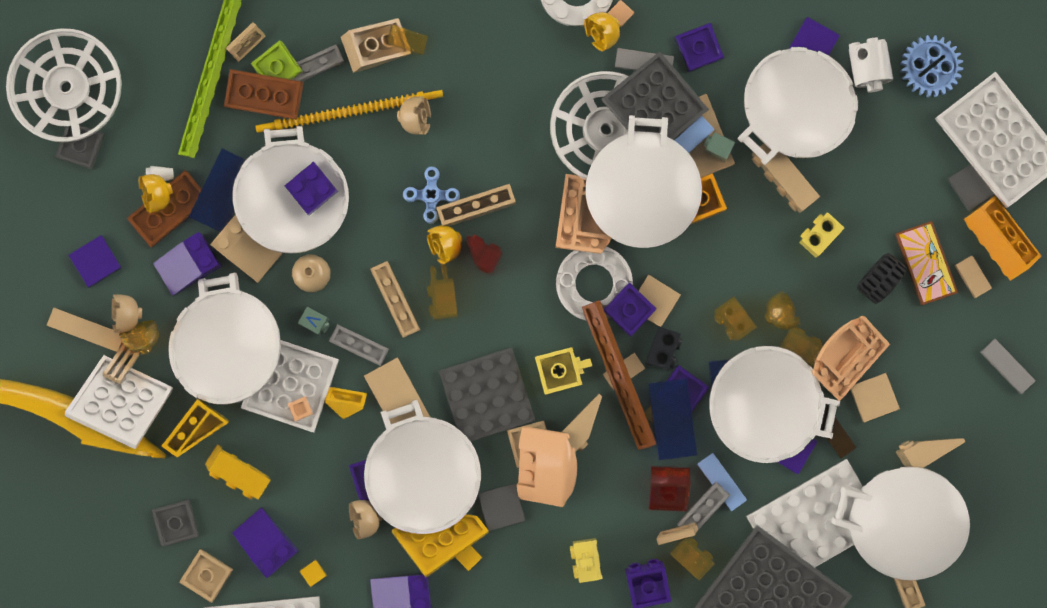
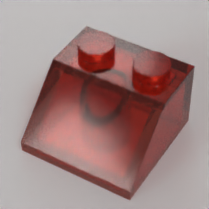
M651 466L649 510H688L691 487L690 468Z

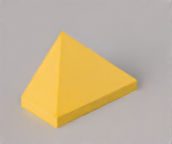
M330 387L325 403L342 419H345L364 408L367 393Z

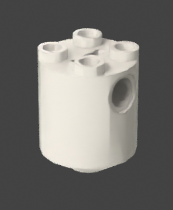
M878 37L869 38L866 40L867 43L860 44V42L849 44V55L855 87L867 88L868 93L883 90L882 84L893 80L887 42L885 39L878 40Z

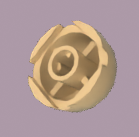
M423 96L407 99L403 102L397 113L398 121L408 133L426 135L429 131L430 124H427V116L431 118L430 105L427 99H423Z
M307 254L295 262L292 268V278L301 290L318 292L330 280L331 270L328 263L322 257Z
M113 295L112 319L116 321V325H112L113 332H129L136 327L138 319H142V308H138L137 302L128 295Z
M357 500L349 503L350 521L353 520L355 526L352 528L355 537L363 539L375 534L379 528V521H382V517L374 509L371 502Z

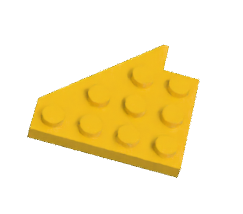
M467 514L451 527L435 533L416 534L400 530L396 527L392 530V534L425 577L431 575L489 533V530L478 516Z

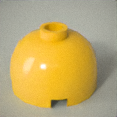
M598 12L590 15L584 21L586 34L588 37L590 35L593 37L595 42L591 43L598 50L605 51L618 41L620 23L617 18L609 13Z
M156 174L140 176L138 180L139 188L142 189L143 195L141 197L147 212L153 213L164 209L169 203V195L173 193L170 183L166 184L165 180Z
M448 225L436 226L427 231L430 232L427 235L428 245L433 255L437 253L440 258L437 260L443 265L457 258L461 251L462 242L461 234L458 231L456 232Z

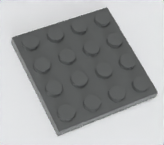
M660 51L601 99L627 131L629 115H634L635 118H668L667 137L672 140L709 110ZM635 125L634 131L661 133V127Z
M512 347L439 371L457 429L466 435L470 442L535 421Z

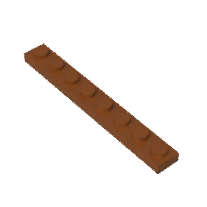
M598 300L582 307L636 446L638 450L651 447L656 444V441L601 302Z

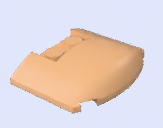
M566 174L555 248L602 254L612 238L599 228L589 211L586 199L587 180L578 175Z
M860 316L844 324L825 342L816 358L812 374L838 401H841L890 344L865 316Z
M527 426L522 427L519 441V482L517 484L519 499L563 507L566 504L567 499L574 490L577 478L576 452L567 440L570 438L568 433Z

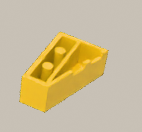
M198 398L162 444V447L174 456L179 457L229 423V420Z
M218 444L205 463L211 477L217 480L222 478L227 481V486L234 490L236 488L243 491L242 494L249 499L254 497L259 500L271 480L269 476L250 464L241 461L234 454L231 455L224 451Z

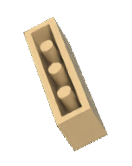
M765 143L760 146L766 154L771 151ZM754 152L751 154L755 165L763 168L765 177L777 185L778 193L782 197L786 196L790 201L788 203L795 212L801 213L820 197L786 155L778 152L764 165Z
M510 184L436 208L442 226H452L514 206L516 201Z

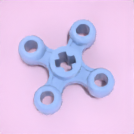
M428 167L424 173L427 186L422 190L407 187L403 191V198L410 203L416 200L424 201L426 203V210L423 218L425 222L434 224L439 217L436 211L437 203L443 200L449 203L458 201L460 193L456 188L440 190L437 187V180L440 176L439 170L436 167ZM435 172L436 174L434 177H430L429 173ZM409 192L414 193L413 197L411 198L407 197V194ZM428 192H431V193L436 192V193H435V198L433 199V198L430 197V198L428 199L427 197H429V196H428L427 193H428ZM455 193L456 197L452 199L449 198V195ZM433 213L434 218L429 219L428 214Z

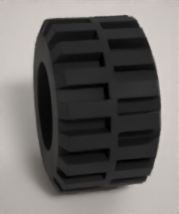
M890 253L884 254L864 275L858 284L857 290L874 304L880 303L901 281L907 267Z

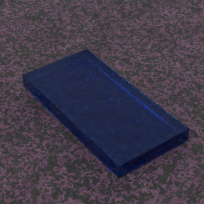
M221 148L188 217L221 232L229 223L234 213L233 186L241 166L246 160Z
M687 379L649 383L658 459L666 460L697 456Z

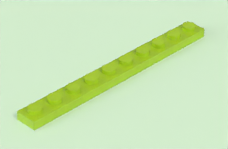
M241 0L223 1L178 155L195 158L198 152V144L204 132V124L209 115L211 101L215 95V87L220 78L221 67L225 61L226 47L231 41V34L236 24Z

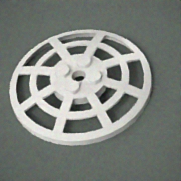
M62 28L41 33L24 44L13 58L6 82L7 99L17 120L33 134L54 142L78 141L98 132L113 116L119 104L122 87L117 61L102 42L83 31ZM74 36L85 39L88 43L84 51L75 48H61L58 37ZM50 39L53 50L42 55L35 64L24 58L36 45ZM95 45L106 54L114 70L103 73L99 63L90 56ZM63 54L78 55L80 59L76 66L65 64ZM55 56L57 66L48 72L41 68L43 63ZM87 61L94 66L98 73L97 76L88 78L82 71ZM21 64L30 70L26 83L27 93L15 95V77L17 69ZM36 74L44 78L43 90L33 91V81ZM116 78V95L110 109L102 104L106 93V81ZM69 82L71 84L70 90L63 92L62 85ZM100 83V93L96 101L88 95L90 86ZM45 97L51 104L46 113H43L38 107L35 99ZM29 101L35 113L42 118L35 127L24 118L17 102ZM84 102L93 107L87 114L78 118L76 108ZM58 109L68 110L70 120L61 121L53 119V116ZM97 111L107 115L95 128L86 133H80L79 124L90 119ZM48 123L57 126H71L73 136L56 137L42 131Z
M600 71L584 75L570 83L563 90L554 105L550 120V134L553 146L561 161L573 173L587 180L588 175L576 169L564 155L574 151L582 161L592 165L596 156L605 146L615 139L628 134L627 129L608 107L597 108L593 100L594 98L604 97L610 91L590 93L586 82L597 79L616 80L615 88L629 77L627 75L610 71ZM579 86L583 97L573 106L570 113L559 110L566 96ZM584 103L587 104L590 110L585 120L575 116L578 109ZM557 117L567 121L566 134L569 144L562 148L559 147L556 137L555 123ZM572 124L583 127V138L574 141ZM601 126H609L611 129L610 134H603ZM588 144L595 150L593 160L586 157L578 148Z

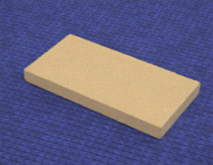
M707 94L700 96L701 101L709 109L702 116L715 129L709 136L712 137L714 132L724 136ZM707 137L689 153L698 168L700 178L735 165L731 152L725 162L705 153L707 147L703 145Z
M398 357L364 375L383 411L386 410L388 412L418 400L423 417L431 418ZM414 410L389 420L391 424L414 417L416 413Z

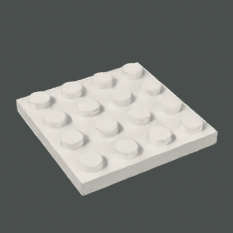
M281 340L280 356L273 375L263 388L253 396L243 400L241 408L314 433L339 359ZM306 396L313 415L295 422L288 403Z
M103 355L65 411V417L136 449L172 393L173 387L133 368L130 369L121 384L116 383L103 376V372L112 360ZM119 362L116 363L110 374H112ZM123 365V366H122V368L120 369V371L117 373V375H116L115 377L118 378V377L120 376V374L122 373V371L124 370V368L126 367V365Z

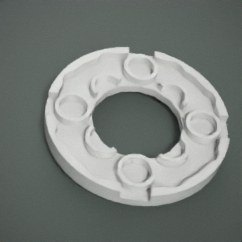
M541 0L545 11L555 21L566 26L580 27L584 26L585 19L590 15L598 12L607 13L613 0H591L583 6L575 7L568 5L563 0Z
M605 247L602 254L574 250L563 260L559 267L556 278L558 297L565 309L579 319L587 321L582 307L593 303L583 299L576 290L575 280L582 268L588 265H599L610 272L613 278V288L608 297L600 301L603 309L628 282L633 285L632 273L627 262L618 252L609 247Z

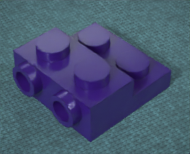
M651 559L647 562L648 564L632 563L628 566L629 568H625L633 608H644L671 602L663 560Z

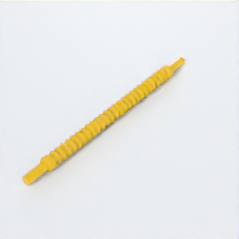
M437 90L427 93L420 91L416 95L414 93L411 96L406 94V97L401 95V98L396 96L395 99L391 97L390 100L385 98V101L380 99L379 102L375 100L374 103L369 101V104L364 102L363 105L359 103L358 106L353 104V107L348 105L347 108L343 106L342 109L337 107V110L332 108L331 111L327 109L326 112L321 111V113L316 111L315 114L311 112L310 115H300L297 120L275 119L274 122L255 125L256 132H264V129L283 130V128L288 129L289 126L293 128L294 125L299 126V124L304 126L305 123L309 125L310 122L314 124L315 121L320 123L321 120L325 122L326 119L330 121L331 118L336 120V117L341 119L342 116L346 118L347 115L352 117V114L357 116V113L362 115L363 112L368 114V111L373 113V110H376V112L379 109L383 111L384 108L389 110V107L394 109V106L399 108L404 101L411 97L423 96V99L431 100L443 97V91Z

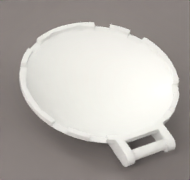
M791 47V49L779 50L770 54L755 67L747 81L744 93V107L750 126L737 139L741 143L744 142L762 160L761 162L764 165L778 152L795 158H812L834 150L850 134L855 124L856 112L858 111L857 95H855L850 76L837 61L820 51L815 52L804 47ZM752 132L771 149L768 154L749 137Z
M629 115L628 134L615 139L605 146L594 159L588 172L586 199L593 219L605 234L627 246L650 248L672 241L689 227L700 206L702 184L698 168L690 154L676 141L667 137L668 118L666 117L651 119L635 118L634 115ZM634 126L661 127V133L634 131Z
M296 126L294 129L271 131L270 129H264L265 146L244 162L234 182L233 206L236 217L243 230L254 241L270 250L281 253H301L313 250L331 239L345 219L349 202V191L345 176L330 155L304 142L302 126ZM297 136V140L271 142V138ZM314 161L339 192L309 216L284 185Z
M230 273L229 276L208 280L205 278L198 279L199 297L191 305L184 308L177 318L174 330L171 331L169 359L172 370L184 389L196 398L213 404H233L243 401L263 388L276 369L281 348L277 322L265 304L256 297L239 290L237 273ZM230 283V288L208 291V287Z
M760 346L742 351L722 367L712 385L709 409L711 421L717 435L731 451L747 460L773 463L795 456L804 449L811 439L813 440L815 435L832 439L833 423L840 401L824 397L819 380L812 374V367L800 356L780 347ZM829 404L824 431L820 430L824 415L825 405Z
M418 400L388 412L386 410L382 411L381 415L386 430L371 447L364 470L365 488L372 506L390 525L410 533H435L456 524L474 504L480 487V462L472 443L466 435L452 424L436 418L423 417ZM415 410L416 416L394 424L390 423L389 419Z
M900 467L899 469L887 470L878 474L863 486L861 490L849 486H842L840 492L842 495L836 515L833 516L831 523L850 529L854 545L861 557L871 567L887 576L901 580H920L935 576L950 567L958 559L966 546L970 530V519L966 503L959 491L946 478L933 471L919 467ZM849 496L855 497L849 518H843Z

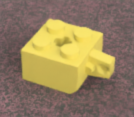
M572 347L535 357L545 395L582 385L580 374L584 373V368L592 366L591 359L581 361L580 357L575 358ZM559 366L560 369H564V373H561L562 376L558 377L557 374L553 373V370H556L554 367Z
M596 538L573 541V546H570L571 558L576 561V565H573L574 578H578L579 583L603 579L600 571Z

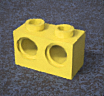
M828 212L824 216L820 214L813 221L814 227L811 230L807 228L800 235L803 239L799 243L815 258L844 229ZM823 222H827L831 225L830 232H826L823 230ZM811 236H815L818 239L817 246H813L810 243L809 239Z

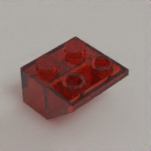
M475 234L472 237L468 235L466 239L476 268L494 276L503 258L501 248L493 243H490V245L485 244L484 239Z

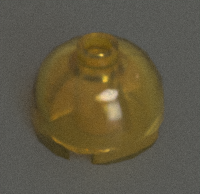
M782 290L769 299L766 306L767 313L765 314L769 324L773 323L776 328L781 330H789L800 325L799 316L795 317L796 308L787 293L784 294Z
M145 320L137 323L135 328L129 332L119 333L123 345L129 351L146 354L151 352V347L155 346L158 342L159 330L154 320Z

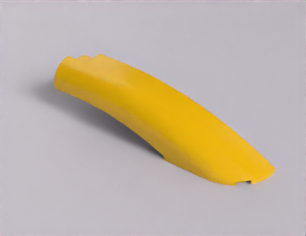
M0 379L1 404L17 407L46 418L82 440L81 444L141 456L166 458V454L145 437L142 438L137 448L134 449L65 417V411L74 400V397L31 384Z

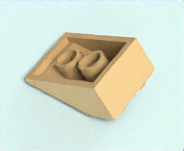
M399 18L348 30L341 37L353 73L367 70L411 54Z
M236 215L210 244L257 283L282 255L281 252L270 250L254 241L243 230Z
M600 394L562 431V433L569 434L570 438L567 440L571 447H574L575 452L577 450L581 452L588 445L586 441L589 439L602 396Z
M964 438L914 442L913 440L910 442L908 440L899 445L900 449L896 453L905 467L924 468L966 441Z

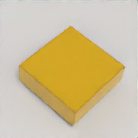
M470 546L455 558L469 571L483 557Z
M317 560L300 570V573L310 587L327 576Z

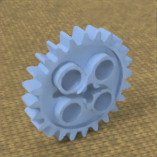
M927 35L924 41L920 37L917 43L913 41L911 47L905 49L907 53L902 55V58L905 60L900 63L905 68L900 70V72L906 73L902 78L903 80H909L906 86H914L912 92L919 89L920 96L926 92V97H929L931 93H933L934 97H937L939 92L941 95H944L946 90L951 91L953 89L951 85L956 86L958 84L955 79L962 77L957 72L963 70L962 67L958 66L963 60H957L961 53L954 52L957 48L956 46L949 47L951 41L945 44L944 37L937 41V35L932 40ZM929 49L935 50L937 57H932L929 54ZM941 56H945V58L941 62H939L934 68L930 69L922 77L918 76L919 73L924 71L929 65L934 63ZM914 61L921 62L922 69L916 68ZM941 64H946L949 68V71H943L941 69ZM926 76H932L934 84L927 82Z

